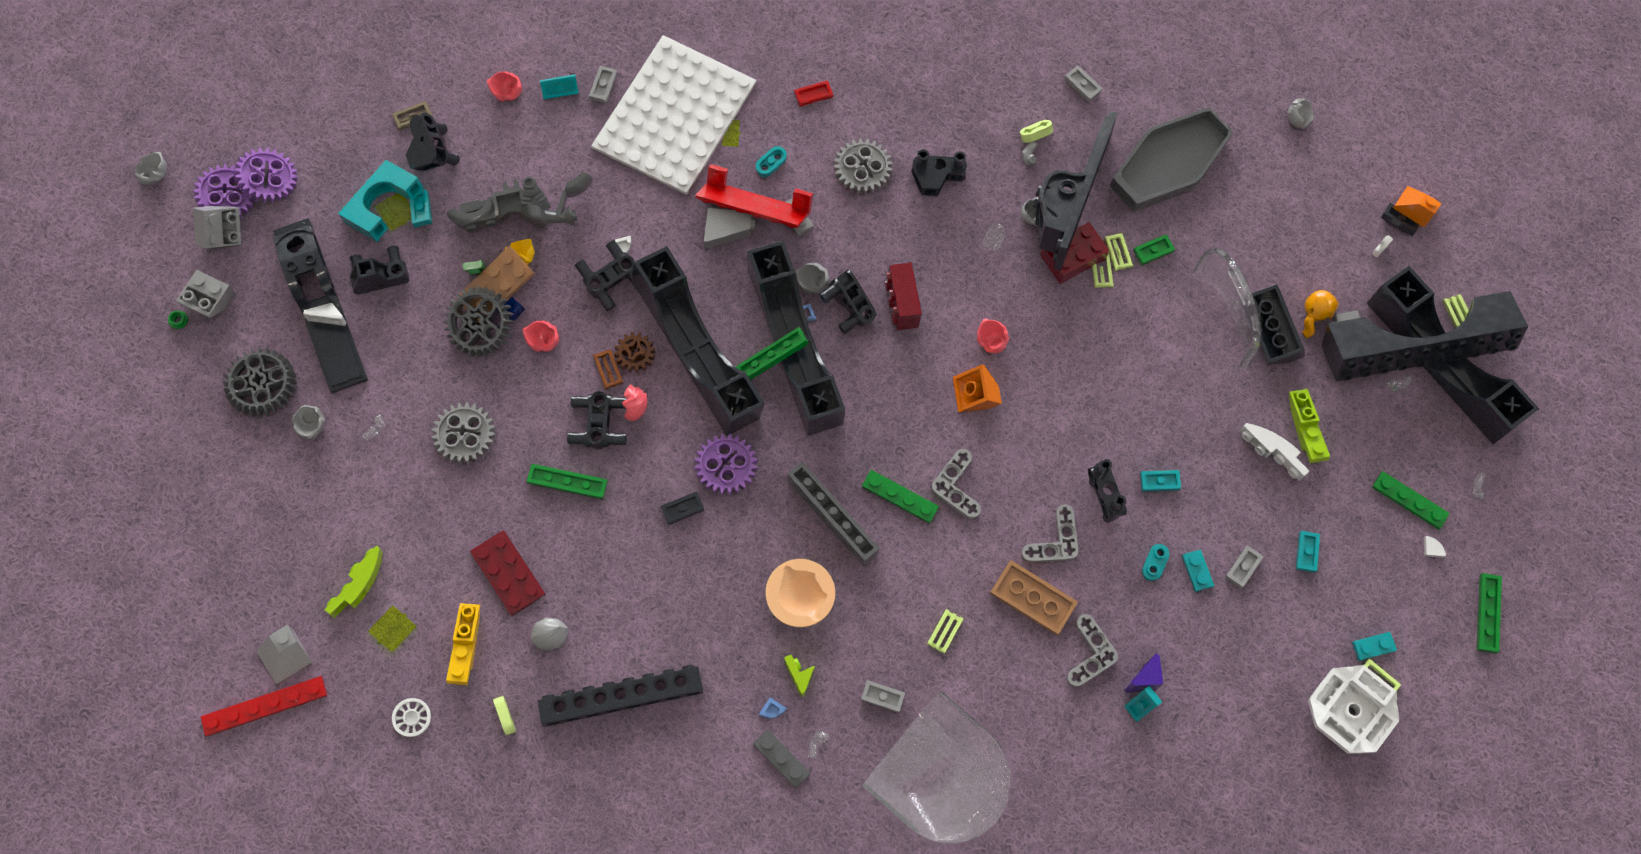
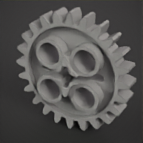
M860 138L859 143H856L853 139L852 145L846 142L845 148L840 147V153H836V159H834L835 178H839V184L844 182V189L849 186L850 192L856 189L857 194H859L863 190L866 195L867 190H870L873 194L874 188L880 191L881 185L886 186V180H890L889 174H892L891 167L893 164L890 161L891 155H887V149L882 150V144L876 146V141L870 144L869 139H867L863 143Z
M466 402L465 407L458 403V408L456 409L453 405H450L451 411L444 409V416L438 414L440 422L434 421L437 428H432V432L436 434L432 436V439L436 441L434 446L439 448L437 450L438 453L443 454L445 459L450 457L452 463L458 459L459 464H462L463 459H465L469 464L470 458L477 461V455L484 457V450L490 452L488 445H494L491 438H496L495 433H493L496 428L492 425L494 422L492 418H489V413H484L483 407L477 410L476 404L470 408L468 402ZM460 421L457 426H451L452 422ZM473 422H479L477 427H470ZM451 439H457L455 444H448ZM471 440L477 441L475 445L468 446Z

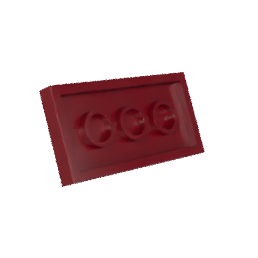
M504 530L470 551L511 616H514L546 595Z

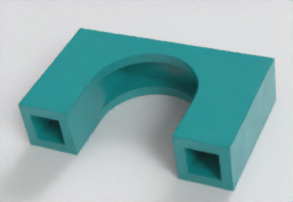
M385 160L342 208L338 215L345 224L377 242L389 228L382 218L370 212L373 201L378 196L388 192H396L413 201L424 187L418 177Z

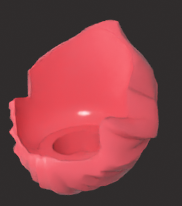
M506 71L498 72L487 80L491 93L499 101H513L522 93V84L518 76Z
M983 319L977 331V341L988 353L996 354L1002 352L1010 339L1005 325L995 320Z
M544 320L535 321L528 327L523 328L526 343L534 351L549 352L559 343L557 328L550 322Z
M630 384L624 393L627 400L622 402L626 408L624 417L629 421H636L646 411L648 403L647 394L640 390L639 387H634Z

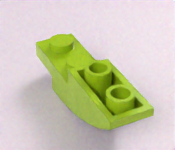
M1308 389L1290 391L1291 413L1302 451H1306L1310 463L1328 461L1330 454L1318 426L1320 420Z
M378 546L374 549H369L364 555L365 558L360 563L352 566L348 575L353 581L345 584L341 589V593L327 603V607L324 610L333 618L348 604L355 609L370 590L382 562L383 552Z

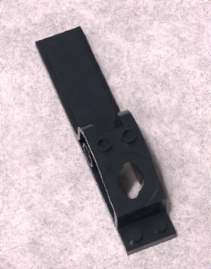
M1111 111L1109 116L1105 115L1084 172L1053 171L1046 176L1043 185L1038 186L1033 208H1036L1034 218L1035 224L1038 225L1039 249L1054 253L1053 261H1056L1054 266L1056 270L1061 271L1109 144L1117 112ZM1063 187H1070L1072 191L1065 190Z
M307 218L273 230L275 235L273 240L284 276L306 322L331 394L368 381L310 219ZM304 244L298 252H290V248ZM315 270L326 296L308 302L303 293L299 275ZM332 303L345 319L346 326L308 321L303 314L304 310Z

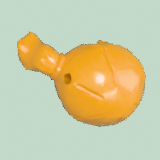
M1325 290L1315 291L1306 299L1304 308L1307 317L1304 320V331L1302 332L1305 338H1310L1314 335L1315 321L1325 320L1328 317L1331 319L1338 309L1339 303L1330 292Z

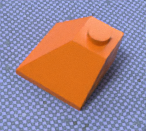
M1407 186L1393 209L1425 227L1435 215L1441 203L1433 197Z
M979 365L953 376L958 412L985 410L1002 404L999 386L985 365Z

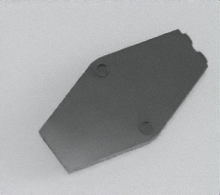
M1209 107L1154 126L1146 131L1113 177L1110 187L1133 212L1190 192L1197 187L1228 143L1233 132L1219 118L1218 114Z

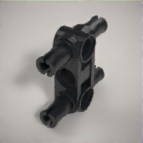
M615 240L606 244L607 249L614 257V261L603 268L592 272L584 259L575 264L576 269L583 277V283L588 293L595 299H598L607 312L616 306L607 291L624 279H629L632 282L633 265L635 262L633 257L622 251ZM627 262L631 265V267L625 269L621 266V264ZM597 282L600 284V287L594 289L590 284Z
M596 391L588 396H571L570 403L572 408H588V420L585 433L568 432V444H585V446L593 447L597 450L607 448L609 445H626L627 434L609 433V424L612 408L626 409L622 402L627 400V398L612 397V395L605 394L602 391ZM604 400L603 404L596 405L597 401ZM601 436L599 441H593L594 437Z
M1109 459L1101 460L1094 467L1088 468L1089 484L1094 487L1102 508L1103 519L1107 523L1117 520L1120 516L1127 515L1125 505L1127 501L1119 492L1111 470L1112 462ZM1103 488L1109 489L1111 495L1104 493Z

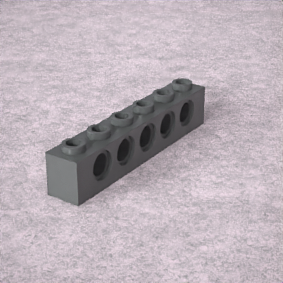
M803 462L788 473L787 481L863 567L878 555L880 548Z

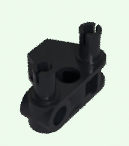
M428 113L414 115L410 121V129L414 138L405 154L410 168L426 171L444 166L445 164L456 166L460 161L459 155L448 153L441 135L447 133V125L436 123L434 118ZM434 140H438L437 146H434Z
M919 150L917 157L913 160L911 172L921 195L938 196L946 180H965L967 168L965 153L958 151L955 153V157L930 156L927 150Z
M393 245L387 248L390 260L388 263H382L374 258L362 260L360 254L350 256L352 265L350 279L353 293L360 295L409 282L406 262L401 260L398 246Z
M848 269L833 279L828 288L819 294L824 303L827 304L834 298L849 311L850 317L838 325L843 334H847L857 325L863 326L866 323H871L877 316L873 305L858 280Z

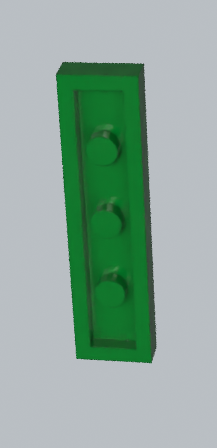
M798 327L740 363L736 368L746 372L749 379L752 380L802 349L809 342L801 328Z
M531 464L527 484L603 500L608 480Z
M870 470L862 484V488L929 524L939 508L938 505L873 470Z
M1384 471L1379 474L1372 486L1373 489L1438 530L1441 529L1450 514Z
M1482 573L1479 576L1477 651L1499 653L1502 576Z

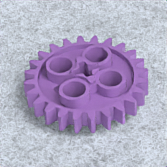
M259 147L258 152L251 149V154L245 152L244 158L239 157V162H236V169L234 171L235 182H238V188H243V194L249 193V199L255 196L256 202L260 198L263 199V203H266L267 199L273 203L275 198L281 202L282 196L287 199L288 193L292 194L293 188L296 187L295 181H297L298 176L295 174L297 169H293L294 163H289V157L283 158L284 153L277 155L276 149L271 153L269 148H266L265 152H263ZM265 162H268L267 189L264 188Z
M224 164L223 168L216 165V170L209 167L210 173L203 171L204 178L198 176L199 183L194 184L196 189L193 190L198 207H239L240 218H242V212L249 214L247 208L253 209L252 202H256V197L253 196L249 199L248 192L240 194L243 188L232 186L233 183H238L235 182L234 165L230 169L227 168V164ZM214 183H220V184L217 185V186H213V185H212V184H214ZM215 199L220 200L216 203L212 202ZM235 199H238V200H239V201L236 202V203L231 202L232 200H235Z
M721 434V439L714 435L713 442L707 439L708 446L702 444L701 449L703 452L697 451V455L700 458H695V463L699 464L695 466V471H700L697 473V478H702L701 484L707 483V490L713 487L714 494L717 490H720L722 496L725 491H728L730 496L732 490H735L738 494L739 487L745 490V483L751 485L749 477L755 478V473L752 471H757V466L753 465L757 463V458H753L755 451H750L752 449L751 444L745 446V439L739 442V436L737 435L735 439H732L731 434L728 435V438ZM728 449L730 452L723 455L720 453V450ZM737 460H743L745 462L742 466H738L735 464ZM729 461L730 466L725 465L723 468V462L727 463ZM710 463L718 465L715 469H709L707 466ZM730 474L733 478L726 481L723 479V476Z

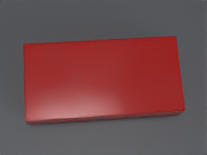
M828 80L794 90L800 107L833 98L834 96Z

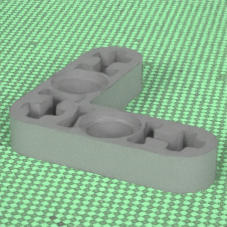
M960 449L934 480L932 492L966 518L975 519L981 512L980 505L954 486L972 460V455L968 450ZM958 455L967 456V462L963 460L960 466L956 465L960 459ZM950 468L955 469L957 476L949 477L946 471ZM936 484H944V489L947 492L949 488L952 489V491L949 492L948 497H945L946 492L941 489L940 491H937ZM954 494L959 495L961 502L953 503L951 496ZM965 500L968 501L966 503L968 507H975L976 514L974 512L969 514V509L966 506H964L963 509L960 508Z
M1063 504L1056 510L1058 542L1036 543L1024 546L1021 552L1024 561L1028 563L1070 561L1077 556V533L1074 511L1071 506ZM1063 509L1069 513L1066 520L1071 523L1060 524V522H1064V516L1060 515ZM1069 528L1072 536L1064 537L1061 532L1062 529ZM1073 540L1069 545L1070 550H1074V552H1072L1071 556H1068V553L1064 552V550L1067 549V542ZM1039 548H1041V553L1034 554L1032 558L1025 554L1028 552V549H1031L1032 552H1038ZM1052 548L1055 556L1047 557L1044 550Z
M1083 614L1077 619L1076 627L1095 655L1073 668L1067 674V682L1072 687L1082 686L1111 667L1118 659L1116 650L1095 620L1088 614ZM1082 619L1084 621L1088 620L1090 622L1088 625L1090 630L1095 628L1096 631H1093L1089 636H1087L1086 633H1088L1089 630L1086 626H1081ZM1092 636H1099L1102 639L1101 645H1094L1091 641ZM1104 652L1107 654L1111 653L1113 655L1112 661L1108 659L1101 665L1099 660L1105 657ZM1090 662L1097 665V672H1089L1087 664ZM1082 667L1085 674L1079 678V683L1077 681L1073 682L1071 680L1073 677L1072 673L1075 675L1082 672L1080 668Z

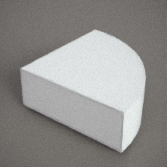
M1389 235L1386 236L1372 252V255L1378 258L1393 238Z
M631 236L615 240L623 252L630 250Z
M1429 536L1424 537V556L1446 557L1445 550L1440 542Z

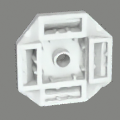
M1364 665L1331 669L1308 699L1315 728L1348 754L1377 752L1399 722L1396 701L1397 691ZM1349 707L1355 710V716L1349 713Z

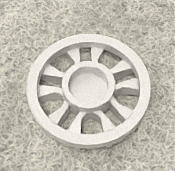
M416 698L401 701L395 707L392 714V723L395 730L406 737H415L422 734L431 722L429 707L425 702ZM410 702H417L414 709L410 708ZM404 704H406L408 708L407 711H405L402 707ZM422 704V705H423L422 709H421L419 712L416 711V710L419 708V706ZM398 710L404 712L402 717L396 716ZM426 710L427 717H421V712ZM403 719L404 722L396 724V721ZM420 719L425 720L426 724L420 723ZM404 724L407 725L405 732L399 729ZM417 724L421 725L422 729L418 732L415 729V726ZM410 726H413L412 733H409Z

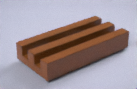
M611 349L594 354L593 357L605 390L616 387L619 384L622 385L623 380ZM606 355H609L618 378L616 381H614L605 357ZM602 357L610 383H607L598 359Z

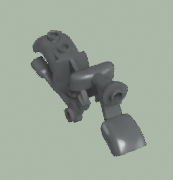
M582 172L575 179L568 181L565 190L562 191L557 211H547L551 207L547 202V197L538 187L533 177H526L522 181L523 190L516 179L513 180L514 186L512 188H509L507 182H504L503 191H496L487 200H474L462 203L460 205L461 212L456 209H450L446 215L454 224L465 228L467 232L476 231L484 226L492 227L496 223H503V217L511 212L521 213L528 222L537 228H543L547 223H567L575 226L574 221H577L575 209L571 210L570 206H568L564 210L567 199L585 192L593 180L589 174Z

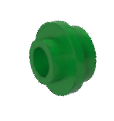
M173 311L168 317V323L174 329H181L187 325L188 316L183 311ZM177 318H181V321L175 323Z

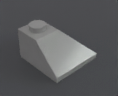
M288 625L268 636L257 650L258 655L276 685L313 663L294 630Z

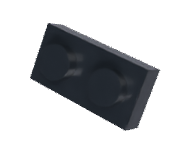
M1389 203L1381 218L1413 236L1420 225L1393 209L1394 205Z
M697 491L661 505L668 525L704 511Z

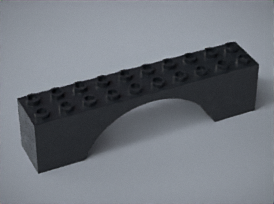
M784 241L747 251L748 272L773 342L798 327L801 328L809 342L808 345L781 361L807 436L842 426L844 424L845 407L834 377L825 367L813 340L801 302L796 273Z
M668 246L635 261L632 273L634 286L725 435L733 434L760 419L765 405L764 401L746 372L734 367L711 338L692 299L687 277Z
M1407 266L1381 285L1367 302L1368 306L1396 335L1427 338L1446 333L1436 312L1434 303L1435 293L1410 266ZM1467 358L1423 366L1493 445L1539 410L1538 406L1513 379H1502L1493 376L1477 367Z
M1511 291L1474 297L1465 321L1452 331L1439 336L1427 338L1400 336L1387 332L1371 323L1367 318L1361 317L1328 323L1321 345L1335 380L1348 381L1352 378L1386 374L1396 370L1403 371L1407 368H1419L1429 364H1441L1452 360L1458 361L1468 357L1475 358L1480 355L1495 354L1501 351H1513L1518 349L1528 324Z

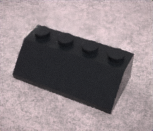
M1278 284L1241 297L1268 365L1286 364L1305 357V349Z

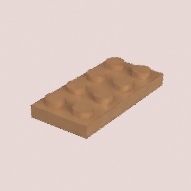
M508 246L464 290L468 291L469 287L474 289L477 286L482 289L486 287L489 291L491 289L495 290V295L499 293L502 295L501 299L508 301L535 273L515 250ZM474 298L469 300V302L477 307L483 298ZM492 302L487 305L488 311L493 309Z
M1012 560L1009 561L990 592L992 596L1056 636L1059 635L1078 603L1075 599Z

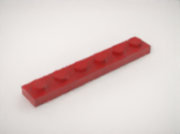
M319 676L200 716L204 734L208 737L326 697L328 695L323 677Z

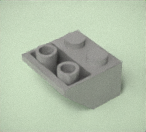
M205 206L193 208L195 245L203 248L241 245L239 207Z
M196 270L176 299V302L211 318L225 310L235 293L228 284Z

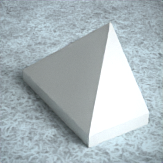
M332 303L304 310L303 314L308 321L346 326L345 319Z

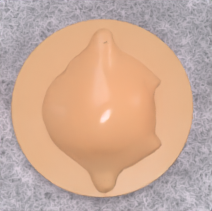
M793 559L781 564L772 572L766 585V601L770 611L779 621L792 627H809L819 623L829 614L835 600V586L830 574L820 564L807 559Z

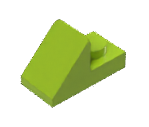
M792 655L784 657V663L800 696H805L815 666L800 672L799 670L802 668L798 659H793Z

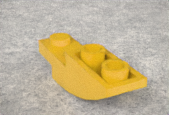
M460 603L453 635L454 644L446 678L447 684L468 685L470 670L473 668L479 628L480 605Z

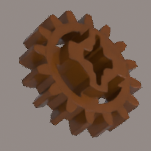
M631 332L630 337L624 334V340L618 339L619 345L614 346L616 350L614 356L617 358V364H621L623 370L627 367L629 373H631L632 369L639 373V368L645 371V365L651 366L650 360H655V355L653 354L655 353V347H652L653 341H648L647 335L642 338L641 332L637 336H634V333ZM622 354L628 357V361L624 359Z

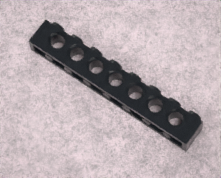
M686 665L682 667V670L678 671L667 669L659 675L648 673L642 675L640 679L629 677L623 679L621 683L615 684L611 681L603 683L602 687L594 688V686H587L578 692H574V690L564 691L560 696L554 697V694L542 696V699L537 701L541 724L543 727L702 694L703 688L698 666ZM678 678H684L686 684L679 687L675 684V681ZM659 682L666 684V688L662 691L655 689L656 684ZM644 686L646 692L643 695H637L635 693L637 687ZM620 690L626 692V696L623 699L615 698L616 693ZM598 695H605L606 700L604 703L598 704L595 702ZM579 699L586 700V704L582 708L575 706L576 701ZM559 703L566 704L565 710L562 712L555 711V707Z

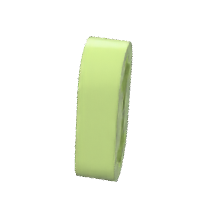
M1043 120L1023 128L1020 131L1022 142L1029 143L1050 135L1053 132L1052 122L1050 120Z
M504 696L494 699L493 701L505 734L509 735L516 732Z

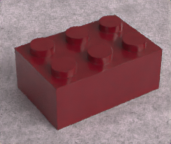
M1087 222L1076 229L1061 271L1054 269L1056 262L1053 261L1054 253L1042 249L1040 256L1059 284H1062L1088 270L1094 264L1097 265L1106 260L1110 250L1091 223Z
M912 262L889 265V271L886 272L884 284L885 290L889 291L888 306L893 311V314H891L892 325H896L897 331L919 328L922 311Z

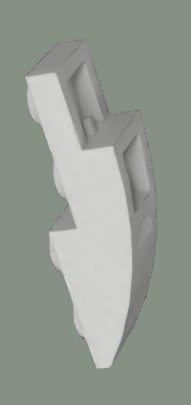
M1248 423L1240 429L1242 438L1247 442H1251L1259 455H1264L1267 458L1273 454L1274 460L1280 465L1283 464L1288 469V474L1292 478H1297L1300 481L1309 472L1296 458L1301 452L1281 436L1265 428Z

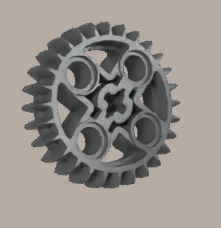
M477 286L475 289L469 287L468 291L462 290L463 296L455 294L458 299L457 301L450 300L453 306H446L450 312L444 313L448 320L443 321V323L448 324L449 327L444 328V330L450 331V334L446 337L453 338L450 343L457 344V350L462 349L464 354L469 352V356H474L476 353L477 357H482V353L484 356H489V351L493 354L496 353L495 348L501 350L500 343L507 344L504 338L511 337L507 333L508 330H514L512 327H509V324L514 323L509 317L514 314L507 312L511 306H504L507 300L501 299V294L495 295V290L491 289L489 291L486 287L482 289ZM474 298H483L477 307L469 302V300ZM492 302L493 309L488 311L487 305ZM466 305L467 312L463 315L462 307ZM499 313L501 315V326L493 321ZM457 317L464 322L459 330L457 328ZM492 329L496 330V336L494 338L490 336V332ZM469 332L470 339L466 342L464 337ZM480 337L489 342L485 345L475 346Z
M258 348L257 353L253 349H251V354L243 352L244 357L237 356L238 361L236 363L231 361L233 367H227L229 374H224L226 381H223L225 386L223 390L227 394V400L230 401V404L238 412L242 411L244 415L249 413L251 417L257 414L262 418L263 412L269 417L270 410L277 414V407L284 409L282 403L289 404V401L286 399L287 397L294 398L290 392L296 391L294 384H297V380L294 378L296 377V373L293 371L294 367L283 354H278L275 350L271 352L266 348L263 352L261 348ZM266 361L273 362L278 366L267 368ZM256 363H260L258 367L253 368ZM246 368L247 374L239 376L240 373ZM279 375H283L281 379L276 380ZM241 385H245L243 389L238 390ZM281 389L280 392L274 397L273 391ZM252 396L254 404H249L243 401L242 398ZM268 397L265 402L260 403L263 398Z

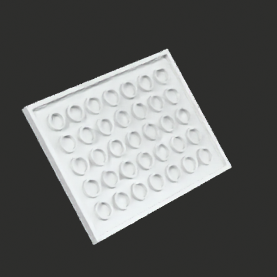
M663 35L591 147L687 195L756 84V80Z

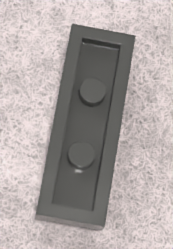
M768 729L753 743L795 788L810 775V772Z

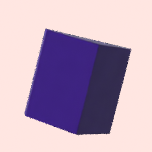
M1156 653L1149 659L1124 691L1127 693L1142 692L1148 686L1153 691H1156L1163 685L1160 655Z

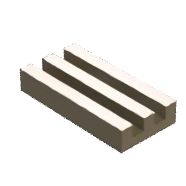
M424 101L395 112L392 116L400 131L410 127V121L414 115L428 113L432 116L427 102ZM425 107V110L417 113L414 112ZM409 114V116L398 120V117Z

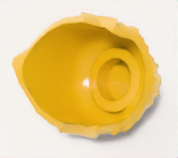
M524 239L511 243L510 247L515 250L527 265L531 263L535 254L532 240Z

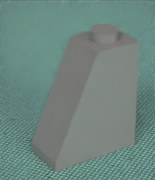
M708 208L704 248L709 249L749 237L751 230H755V219H752L750 214L738 213L735 210Z

